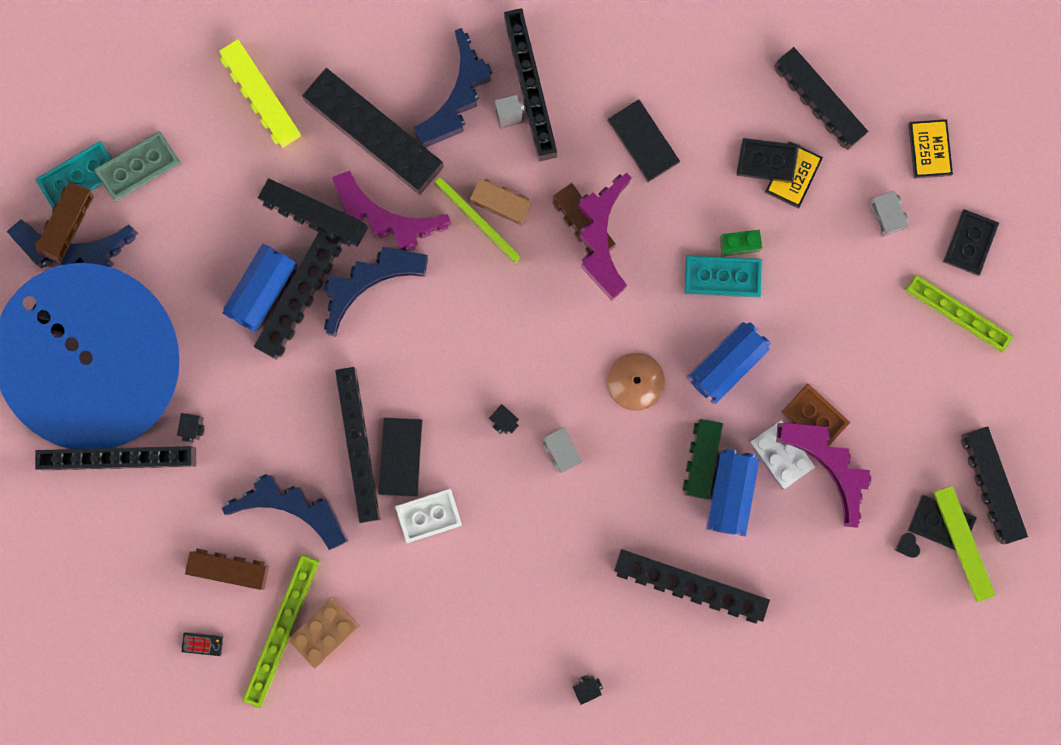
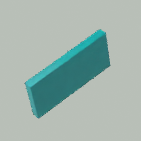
M99 141L35 180L53 209L54 205L58 204L61 198L62 189L67 187L69 182L90 189V191L103 185L94 169L112 158L102 141Z
M686 255L684 294L761 297L762 259Z

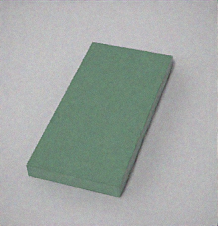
M159 131L95 168L94 171L113 200L117 202L181 163Z

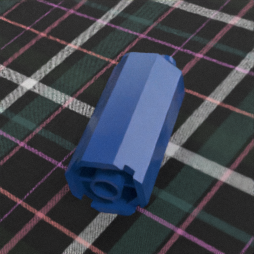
M262 243L224 306L222 314L253 332L259 330L297 267L296 262Z
M741 322L686 376L688 379H693L691 384L705 398L708 396L712 398L710 402L716 404L770 350L768 347L771 344L770 341L764 336L761 337L756 332L757 328L751 322L748 324Z
M726 449L719 453L706 524L707 530L746 537L759 459H756V454L745 453L738 455L736 450Z

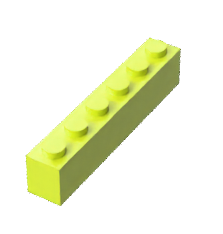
M237 39L219 51L222 56L220 61L225 68L229 67L232 73H230V76L235 84L238 82L241 84L242 88L239 90L245 99L250 98L252 101L250 106L255 114L260 113L262 116L260 121L265 129L270 128L273 134L270 137L276 145L280 143L282 148L301 137L297 127L240 41Z

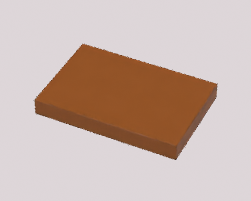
M808 383L781 411L794 424L828 427L830 440L827 443V447L851 423Z

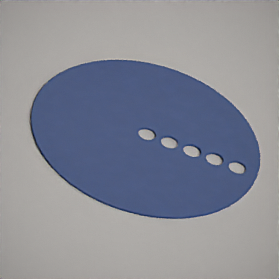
M93 263L61 265L34 276L19 288L8 301L0 316V391L16 417L41 438L69 449L115 448L145 433L157 422L168 407L179 375L180 356L176 333L166 310L149 289L130 275L108 266ZM31 296L36 300L34 310L29 311L24 308L23 300L25 297ZM40 310H46L50 313L51 319L47 324H41L37 320V314ZM56 323L61 324L65 329L64 335L60 338L54 337L51 333V327ZM74 337L78 340L79 347L77 350L69 351L66 348L65 341L67 338ZM82 351H89L92 354L93 360L90 364L85 365L80 362L79 355Z

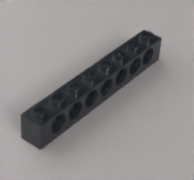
M523 9L504 12V21L538 161L557 158V148Z
M322 230L318 232L253 346L275 360L284 354L286 350L284 346L288 340L290 341L293 338L295 326L297 323L300 324L305 316L303 312L306 307L309 308L313 303L315 291L320 290L324 282L322 280L324 275L330 273L333 267L332 261L335 257L338 258L342 251L340 239L337 238L335 242L330 243L328 242V237L324 235L325 232ZM321 251L328 252V256L325 259H319L318 256ZM317 267L318 273L314 276L309 275L310 269ZM302 284H309V289L306 292H300V286ZM299 300V307L291 309V302ZM290 317L288 325H281L282 318ZM275 333H280L281 335L278 342H272V336Z
M355 367L337 369L335 373L359 523L378 521L381 518L357 369Z
M196 447L35 450V470L42 471L196 467Z
M620 549L613 570L617 572V577L627 580L629 576L636 579L635 583L644 586L647 583L653 584V589L665 592V589L673 591V596L682 599L684 595L691 597L690 601L699 605L702 604V601L709 603V608L717 611H720L721 608L728 610L727 614L737 618L739 614L747 616L746 621L755 624L758 621H764L770 599ZM635 562L641 567L637 574H633L630 571L631 564ZM651 569H656L659 572V577L656 580L649 578L648 574ZM671 575L677 578L675 586H669L667 583V579ZM690 581L694 582L696 586L695 590L691 593L686 590V584ZM707 588H712L714 591V596L711 599H707L704 596ZM726 594L732 596V603L730 605L723 603V597ZM748 600L751 608L745 612L742 610L741 605L744 601Z

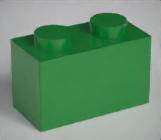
M760 229L725 233L719 238L722 257L758 253L763 248Z

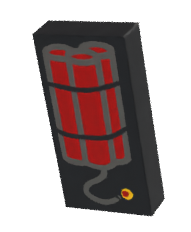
M184 632L181 652L221 656L224 636Z

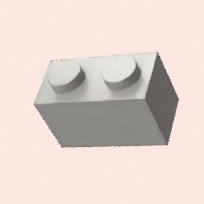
M517 94L495 101V112L501 129L522 123L525 109L522 99L518 100Z
M895 190L875 197L869 202L883 237L904 230L908 226V216L903 212L901 198L899 195H896Z
M565 427L544 437L545 442L542 445L547 454L551 452L554 458L551 462L556 471L560 470L562 473L582 463Z

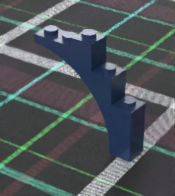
M462 28L455 30V37L460 50V68L455 87L448 100L438 112L414 127L419 143L425 148L464 132L463 126L465 122L460 113L477 107L476 100L479 99L476 90L473 88L491 81L490 75L493 73L489 63L485 64L483 59L477 61L478 56L475 50H471L469 46L471 43L467 32L464 33Z
M20 219L6 231L40 268L47 267L53 262V260L39 255L35 249L36 240L42 235L36 232L27 222ZM128 224L119 232L105 239L90 243H71L60 264L83 263L85 261V263L99 264L112 268L114 263L110 258L117 256L123 246L132 243L136 239L135 236L138 232Z
M382 247V251H378L376 262L379 265L356 261L355 266L351 268L350 277H353L352 280L330 276L329 281L326 280L324 286L326 295L333 298V300L329 301L328 311L330 316L329 319L325 320L324 325L327 335L336 337L340 322L347 309L368 288L394 277H425L429 259L428 255Z
M264 474L258 477L257 482L253 483L256 489L255 492L253 489L242 494L243 498L239 500L233 498L225 502L226 506L222 508L224 515H231L241 510L257 507L283 510L309 524L319 534L329 550L348 542L329 500L320 498L312 502L313 506L310 507L300 487L295 488V486L284 490L285 494H282L273 475L268 476V474Z

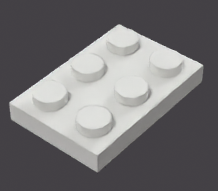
M776 423L753 439L750 444L781 488L785 489L814 469L815 466L803 450L791 445L776 443Z
M451 489L395 506L406 543L463 526Z

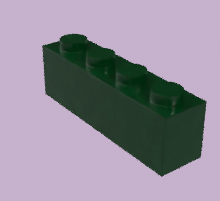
M699 419L698 423H694L692 434H695L694 442L691 441L689 453H692L691 461L688 460L686 465V472H689L688 479H684L682 491H685V496L709 500L723 423Z

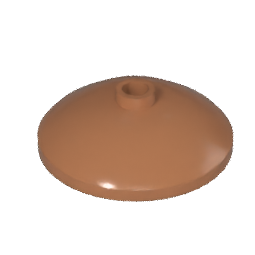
M632 353L619 358L612 365L608 374L607 385L611 397L621 407L629 410H643L651 407L659 400L664 390L665 378L660 365L653 358L640 353ZM635 377L640 378L639 384L634 383L633 379Z

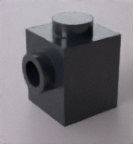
M503 404L489 417V420L494 423L492 427L499 434H502V432L506 435L508 432L512 434L519 427L517 424L519 419Z
M181 413L177 436L182 437V441L193 443L194 439L200 440V436H203L205 425H202L204 417Z
M584 675L578 678V683L572 685L580 705L602 695L600 690L603 689L599 678L595 679L594 676Z

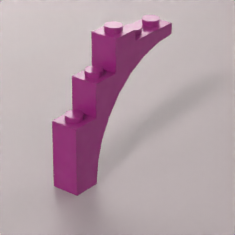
M350 171L332 177L345 213L361 221L364 220V217H367L375 237L379 236V238L388 236L393 231L400 250L412 251L418 245L417 237L421 239L431 235L430 232L436 230L441 232L448 229V226L451 225L448 214L434 218L416 219L402 217L386 211L376 205L362 192Z
M627 172L623 176L619 174L612 181L614 184L611 187L603 188L598 193L599 197L594 192L590 195L585 194L579 200L580 204L578 206L582 214L592 223L591 225L587 223L580 230L582 233L579 238L593 252V254L588 253L581 260L583 262L581 268L611 301L627 287L611 259L607 239V227L611 209L620 193L632 179Z
M777 423L776 443L791 445L803 450L815 458L827 470L841 496L844 526L858 528V524L861 522L859 509L863 500L861 489H869L871 484L870 470L848 468L851 460L849 449L827 447V443L830 440L828 427Z

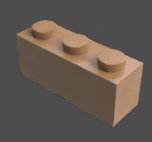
M479 179L470 198V203L520 226L523 225L531 208V202L528 197L521 194L519 196L512 194V190L503 186L499 188L489 179Z

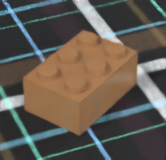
M332 598L288 641L315 669L360 626Z

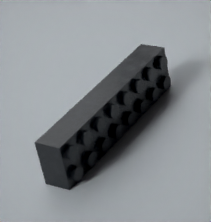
M327 67L302 95L304 101L417 194L421 195L444 168L443 161Z

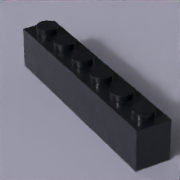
M795 47L777 60L774 65L776 73L786 79L789 88L800 95L802 103L806 106L808 105L813 110L812 113L818 120H822L826 130L837 137V142L841 147L849 150L869 132Z
M269 178L258 196V199L263 202V207L271 211L274 208L278 210V214L286 218L291 216L295 222L301 225L304 223L309 224L308 227L316 232L322 230L325 232L324 235L333 240L337 237L342 244L348 247L351 244L358 247L368 229V226L363 221Z
M983 427L962 434L963 439H961V443L968 452V463L975 471L974 479L977 486L981 488V499L988 507V518L996 529L994 535L997 541L1001 544H1009L1027 538L1026 528L989 427Z

